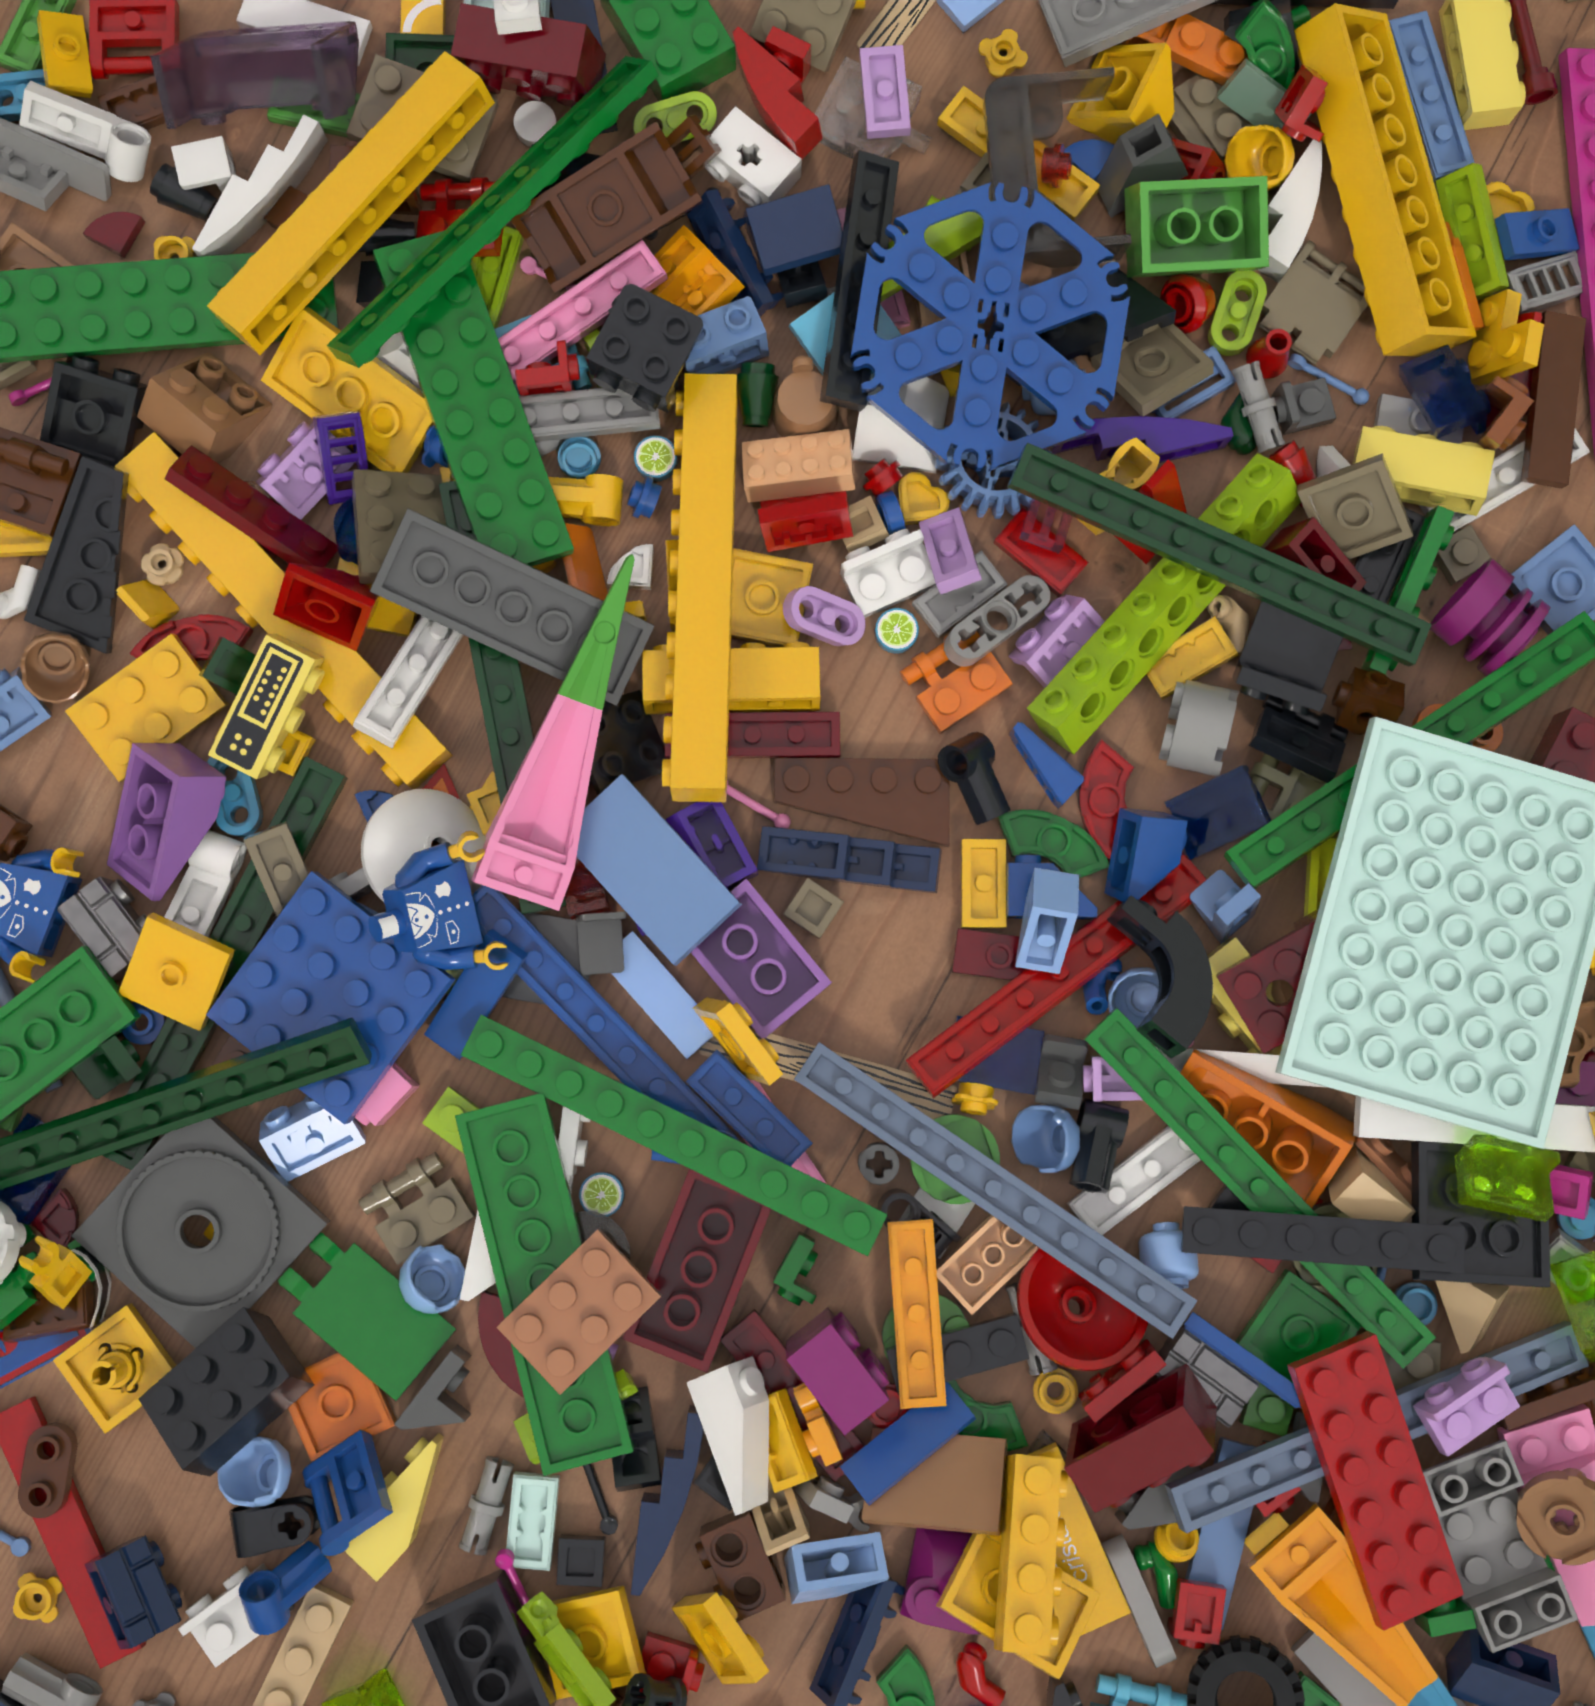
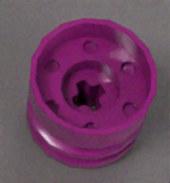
M1493 558L1484 562L1457 589L1432 619L1430 628L1432 632L1450 647L1469 635L1473 640L1463 656L1468 662L1473 661L1487 650L1477 666V669L1485 676H1488L1500 666L1515 658L1528 645L1538 632L1541 622L1551 608L1542 599H1539L1523 611L1533 595L1529 588L1518 592L1511 599L1506 597L1505 594L1515 577Z

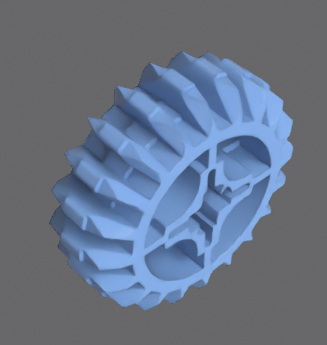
M1009 402L1003 403L1000 408L997 425L998 433L1003 439L1008 441V437H1010L1012 440H1017L1035 432L1039 426L1038 420L1031 421L1027 425L1022 421L1026 415L1025 409H1020L1014 416L1009 414L1011 409ZM949 447L946 465L938 458L935 462L936 469L947 471L940 476L939 484L941 486L953 485V488L947 495L949 500H954L961 495L964 498L961 504L962 511H967L971 504L977 505L976 514L978 518L984 517L987 509L991 508L994 518L1000 519L1004 513V507L1014 516L1020 511V504L1029 507L1035 501V499L1012 489L994 490V485L998 478H1011L1018 461L997 468L990 475V464L988 463L990 458L986 459V464L981 471H975L976 456L971 452L963 453L961 461L964 462V466L973 469L978 474L979 485L967 475L962 462H960L958 468L953 467L951 460L955 448Z

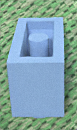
M1034 868L1025 900L1015 967L1060 974L1078 916L1079 875Z
M880 1532L796 1544L789 1548L784 1557L791 1604L838 1597L889 1579Z

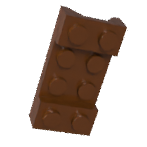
M654 122L531 200L529 208L523 213L514 216L511 222L525 239L542 267L554 293H560L593 272L600 265L703 203V200L657 122Z

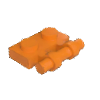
M978 631L965 641L960 640L958 646L962 650L968 648V646L980 638ZM944 642L927 654L923 651L911 658L912 664L899 672L908 686L922 678L929 687L917 695L916 700L939 734L1013 685L992 652L975 664L967 667L961 666L941 679L935 668L949 660L944 651Z

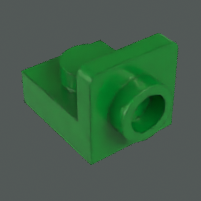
M801 1231L798 1232L773 1277V1283L780 1286L777 1293L798 1306L801 1305L803 1300L813 1304L817 1297L816 1291L795 1280L798 1274L804 1277L808 1275L818 1256V1253L812 1250L815 1245V1239Z

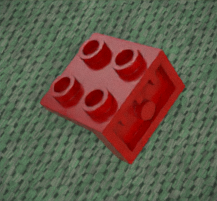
M846 491L760 501L761 509H758V515L767 552L854 537Z

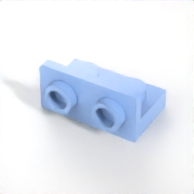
M306 1095L303 1101L289 1108L287 1106H280L269 1112L263 1121L260 1122L259 1142L278 1173L289 1182L365 1144L366 1135L355 1117L351 1123L344 1125Z

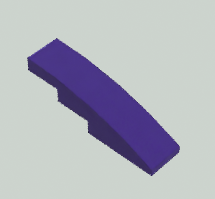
M1151 416L1093 419L1095 424L1090 430L1082 428L1075 422L1080 429L1086 431L1084 436L1049 449L1052 454L1093 445L1096 461L1112 458L1117 449L1125 442L1138 438L1160 457V464L1168 459L1173 461L1223 449L1234 435L1231 427L1190 419Z

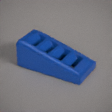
M1018 722L1010 731L1009 736L1053 805L1059 809L1085 781L1083 779L1084 776L1024 723Z

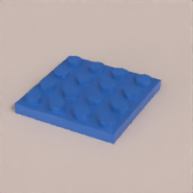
M311 871L206 1016L252 1052L353 1017L372 1053L370 1064L298 1088L345 1125L351 1123L456 979L445 970L417 962L411 952H398L393 938L376 942L368 926L369 917L373 916V914L319 872Z

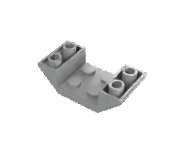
M1502 1439L1422 1470L1464 1595L1458 1598L1473 1610L1476 1628L1490 1652L1495 1653L1578 1620L1561 1575L1548 1568L1544 1558L1534 1553L1520 1536L1517 1528L1518 1493L1516 1488L1523 1486L1524 1483L1506 1440Z

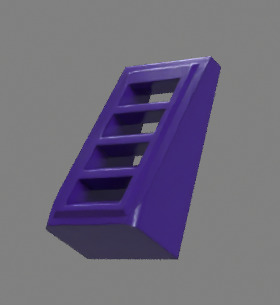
M349 411L314 416L313 423L328 504L353 501L352 488L336 491L335 482L352 480L353 470L334 473L333 465L356 462L357 469L368 470L360 412ZM350 427L351 436L329 439L328 430ZM353 445L354 453L331 456L330 448Z

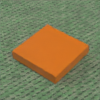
M338 1352L304 1368L315 1385L288 1408L311 1463L360 1429L374 1436L395 1426L394 1424L397 1421L384 1391Z

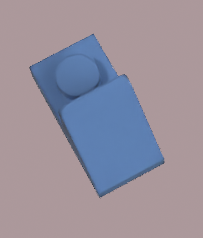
M1221 869L1217 870L1190 894V901L1221 944L1255 915L1261 895L1249 883L1241 889Z

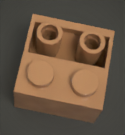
M206 352L150 377L137 417L181 454L192 445L219 463L229 458L271 411L273 405L252 386L248 385L226 367L221 360Z

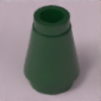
M760 362L741 364V372L737 374V385L743 426L755 428L768 427L779 376L775 375V365Z

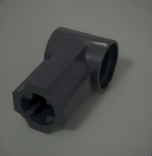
M971 732L943 747L938 754V765L944 777L958 784L975 824L979 825L1001 816L1011 809L991 766L995 760V750L992 742L982 733Z
M1086 1098L1083 1100L1076 1122L1080 1128V1150L1073 1162L1069 1184L1077 1187L1079 1190L1091 1193L1106 1194L1109 1191L1117 1148L1121 1147L1128 1126L1129 1110L1101 1102H1093V1100Z

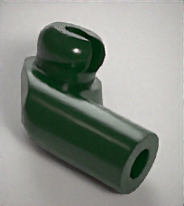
M1239 392L1222 417L1221 426L1232 428L1234 436L1228 443L1230 449L1236 450L1240 455H1247L1253 452L1257 445L1248 417H1243L1241 408H1244V404Z

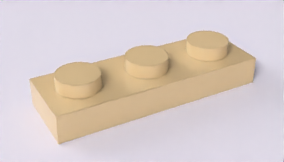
M319 1583L306 1593L252 1706L305 1705L354 1600Z

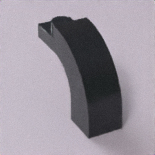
M1131 895L1115 908L1107 921L1139 946L1150 957L1156 968L1159 980L1158 996L1154 1006L1136 1030L1169 1058H1173L1188 1049L1208 1017L1213 995V980L1209 958L1199 936L1177 911L1162 921L1157 917L1156 910L1150 904L1137 900Z

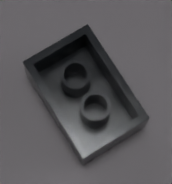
M243 1307L139 1398V1401L181 1469L210 1477L315 1384L270 1317Z
M505 1570L495 1571L422 1605L412 1619L448 1706H555L557 1698L552 1678L541 1653L533 1644L535 1642L534 1636L516 1613L521 1606Z

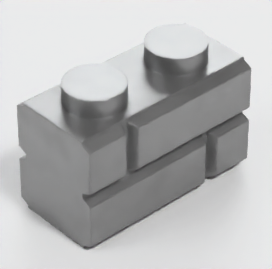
M98 877L79 890V893L74 894L62 903L57 911L83 945L88 946L108 975L114 980L121 981L126 974L147 915L143 914L139 917L130 905L135 900L134 896L120 880L117 879L113 882L111 879Z
M1180 1327L1173 1339L1168 1337L1163 1348L1158 1352L1167 1365L1155 1374L1158 1376L1157 1378L1187 1363L1217 1407L1216 1422L1218 1420L1228 1428L1232 1426L1243 1410V1406L1248 1403L1259 1386L1258 1381L1183 1327Z

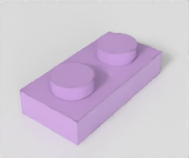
M903 45L860 48L859 60L867 139L910 136L911 124Z
M959 507L919 522L935 583L940 594L982 580L965 520Z

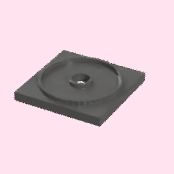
M215 1116L165 1133L71 1236L192 1346L197 1348L241 1308L246 1307L250 1309L331 1220ZM202 1215L212 1223L214 1236L207 1246L194 1245L186 1238L184 1223L188 1217Z

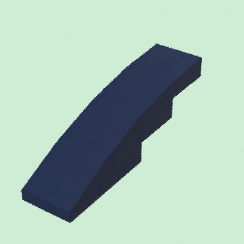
M762 826L757 869L758 871L806 878L937 893L942 850L933 847L896 844L893 841L854 838L844 834Z
M690 1405L688 1410L684 1450H666L661 1493L644 1492L641 1500L631 1595H641L666 1552L686 1504L699 1459L704 1431L696 1407Z

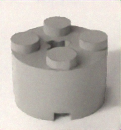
M1186 680L1185 683L1176 682L1168 718L1176 720V724L1166 725L1159 759L1167 761L1166 766L1219 777L1223 764L1221 759L1223 751L1227 749L1239 691Z

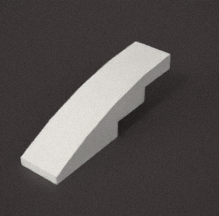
M303 114L284 151L268 144L248 181L232 174L192 248L198 257L231 254L267 222L264 219L266 214L290 185L297 188L328 141L318 121Z

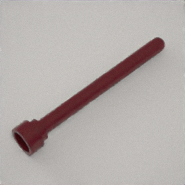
M1508 0L1511 5V18L1525 73L1522 75V82L1526 91L1524 104H1540L1553 98L1558 93L1555 76L1552 72L1548 71L1547 67L1542 66L1526 0Z

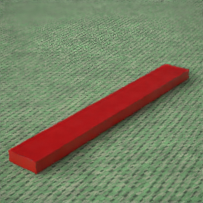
M1182 852L1180 864L1139 900L1150 904L1156 910L1157 917L1164 921L1175 911L1180 913L1192 904L1190 894L1205 882L1207 878ZM1118 900L1071 936L1060 974L1026 969L906 1059V1065L933 1099L1136 946L1133 941L1107 921L1108 917L1122 901Z

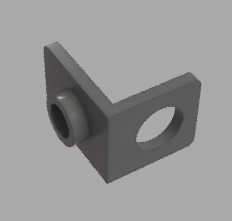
M626 912L576 915L580 974H607L624 971L621 919L626 918Z

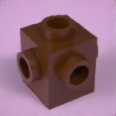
M1354 667L1348 681L1341 680L1332 699V705L1337 707L1336 725L1348 729L1353 734L1362 735L1366 733L1370 718L1379 717L1396 723L1404 709L1405 684L1389 679V677L1381 672L1366 671Z

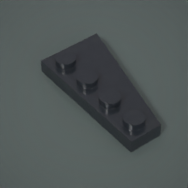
M1118 269L1117 272L1106 276V281L1111 287H1118L1122 284H1127L1128 287L1127 291L1120 298L1111 300L1113 302L1121 301L1130 296L1124 332L1126 342L1142 337L1144 329L1156 324L1164 328L1175 323L1176 310L1132 278H1127L1124 272ZM1094 313L1038 334V336L1067 360L1088 355L1090 358L1103 352L1106 321L1100 314ZM1002 343L999 344V352H1002ZM1006 373V377H1008L1018 386H1022L1014 378H1012L1009 374Z
M82 456L24 621L49 631L70 634L80 640L81 644L107 654L112 653L117 602L116 589H118L129 473L88 456Z

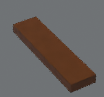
M1544 311L1541 315L1543 316L1541 323L1544 324L1538 365L1533 368L1530 398L1534 402L1528 410L1521 481L1562 489L1569 485L1586 318Z

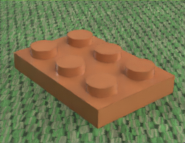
M598 1228L497 1326V1329L561 1395L662 1294Z

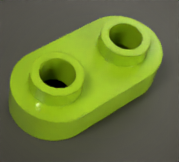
M699 91L688 92L648 104L636 113L633 120V132L635 135L646 128V123L650 118H656L661 122V130L667 138L687 118V110L690 106L700 108L702 118L699 125L703 130L707 129L709 132L717 119L716 106L708 95ZM690 132L682 141L695 137Z
M1252 270L1236 271L1228 277L1221 290L1208 329L1209 344L1211 347L1214 346L1221 355H1238L1246 349L1252 340L1267 295L1266 283L1258 273ZM1235 292H1245L1249 300L1245 302L1238 300ZM1222 331H1232L1236 339L1233 341L1226 340L1222 335Z

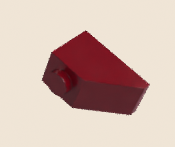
M1315 517L1283 528L1264 548L1357 591H1360L1367 583Z

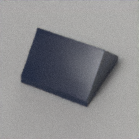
M829 184L745 209L743 215L744 227L764 276L840 254L843 231Z

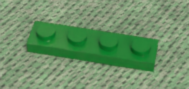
M1438 505L1426 513L1388 605L1418 618L1420 607L1415 606L1421 590L1427 591L1436 576L1437 567L1433 566V562L1438 550L1444 551L1453 536L1455 527L1451 526L1450 522L1455 512ZM1369 649L1361 669L1378 671L1386 675L1387 671L1392 672L1399 662Z

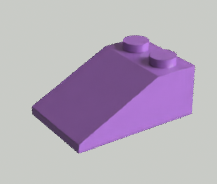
M132 743L107 865L151 901H160L217 819L220 803L225 794L226 776L180 743Z

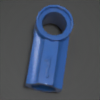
M307 1541L272 1571L261 1570L254 1572L241 1583L239 1596L249 1627L254 1633L269 1635L282 1629L288 1623L291 1616L290 1607L332 1572L329 1560L322 1554L317 1545Z

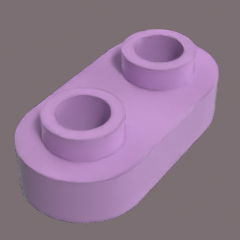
M812 586L794 589L788 593L784 600V618L788 625L796 631L834 646L852 645L858 642L864 634L865 618L863 612L856 604ZM800 603H802L805 608V614L803 617L801 616L799 611ZM836 618H838L841 623L840 631H838L835 627Z

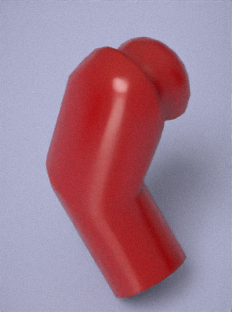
M976 1642L966 1643L963 1652H959L956 1658V1668L961 1688L986 1706H1000L1006 1691L985 1676L983 1664L987 1658L985 1648Z

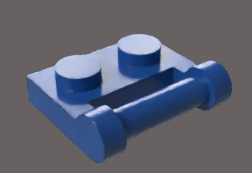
M361 1429L307 1465L302 1471L305 1487L311 1489L322 1531L319 1543L322 1554L325 1556H334L344 1552L349 1547L351 1540L393 1513L372 1435ZM331 1479L336 1494L340 1514L342 1517V1521L340 1522L337 1518L333 1498L329 1487V1482L331 1481Z

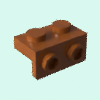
M1496 376L1484 388L1479 397L1497 408L1499 413L1476 442L1477 444L1481 445L1484 449L1495 451L1499 448L1504 451L1517 439L1527 425L1521 418L1534 402L1533 399L1526 395L1529 390L1525 385L1510 376H1506L1504 380Z

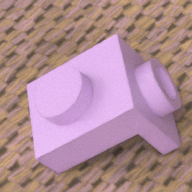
M1091 1056L1092 1065H1083L1084 1092H1092L1093 1102L1143 1100L1101 1056Z

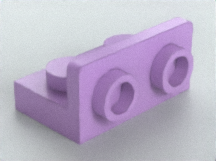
M305 421L299 424L286 440L291 445L280 457L273 453L257 469L261 477L256 481L258 486L300 520L326 494L314 423L312 422L308 425ZM328 430V437H329V439H331V438H336V437ZM346 446L330 448L331 456L352 453ZM355 462L333 465L334 473L348 471Z
M1065 594L1053 600L1044 611L1045 616L1034 628L1028 629L1017 639L1016 648L1009 655V658L1014 663L1025 666L1044 688L1105 622L1085 598Z
M1488 1357L1472 1359L1461 1367L1460 1374L1448 1382L1433 1385L1425 1392V1398L1413 1405L1439 1453L1449 1457L1520 1407L1504 1377L1510 1374V1370L1505 1363Z

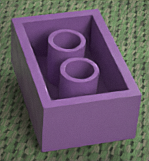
M745 879L731 891L742 905L691 953L732 1004L737 1002L745 1009L753 1021L751 1027L761 1039H765L831 985L832 982L751 883Z

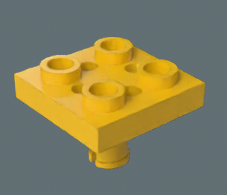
M132 1303L124 1306L53 1360L105 1434L143 1407L139 1398L176 1366ZM104 1343L110 1344L112 1352L105 1354L108 1351V1347H102ZM136 1347H139L143 1350L144 1355L142 1359L140 1358V1352L138 1350L133 1352V1350ZM138 1383L137 1391H131L135 1388V1385Z

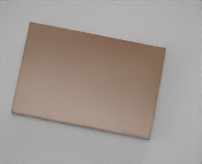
M872 1428L870 1441L885 1429ZM956 1435L870 1506L864 1500L862 1521L870 1524L1000 1536L1007 1440L1003 1438Z

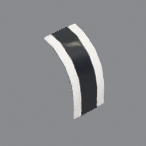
M81 1245L71 1251L82 1256L95 1273L99 1288L97 1307L90 1325L91 1328L103 1321L110 1299L112 1282L108 1269Z

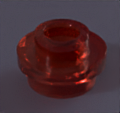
M1056 143L1054 148H1044L1041 180L1042 183L1052 184V188L1060 189L1062 181L1070 179L1072 154L1065 153L1063 143Z

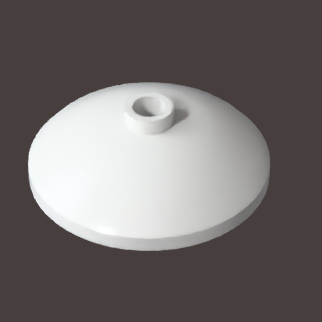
M412 789L388 799L370 817L361 841L362 866L371 888L384 902L383 890L395 883L397 872L413 853L430 848L432 841L440 844L449 842L451 845L457 844L458 838L462 833L474 831L478 833L479 837L469 840L463 845L465 851L472 853L483 849L487 837L483 835L474 812L461 800L439 790ZM464 860L471 893L473 894L482 886L471 880L477 862H467Z

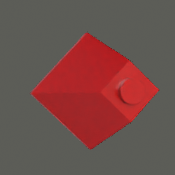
M289 563L273 615L357 651L381 596L370 592L373 584L359 583V575H351L337 569Z

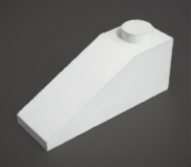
M753 1356L686 1382L735 1516L768 1502L769 1398L764 1387L763 1376L758 1370Z

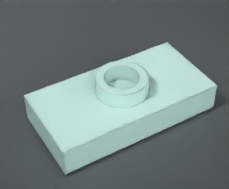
M517 1471L513 1474L506 1549L514 1553V1568L550 1571L560 1475L550 1474L543 1476L540 1473Z

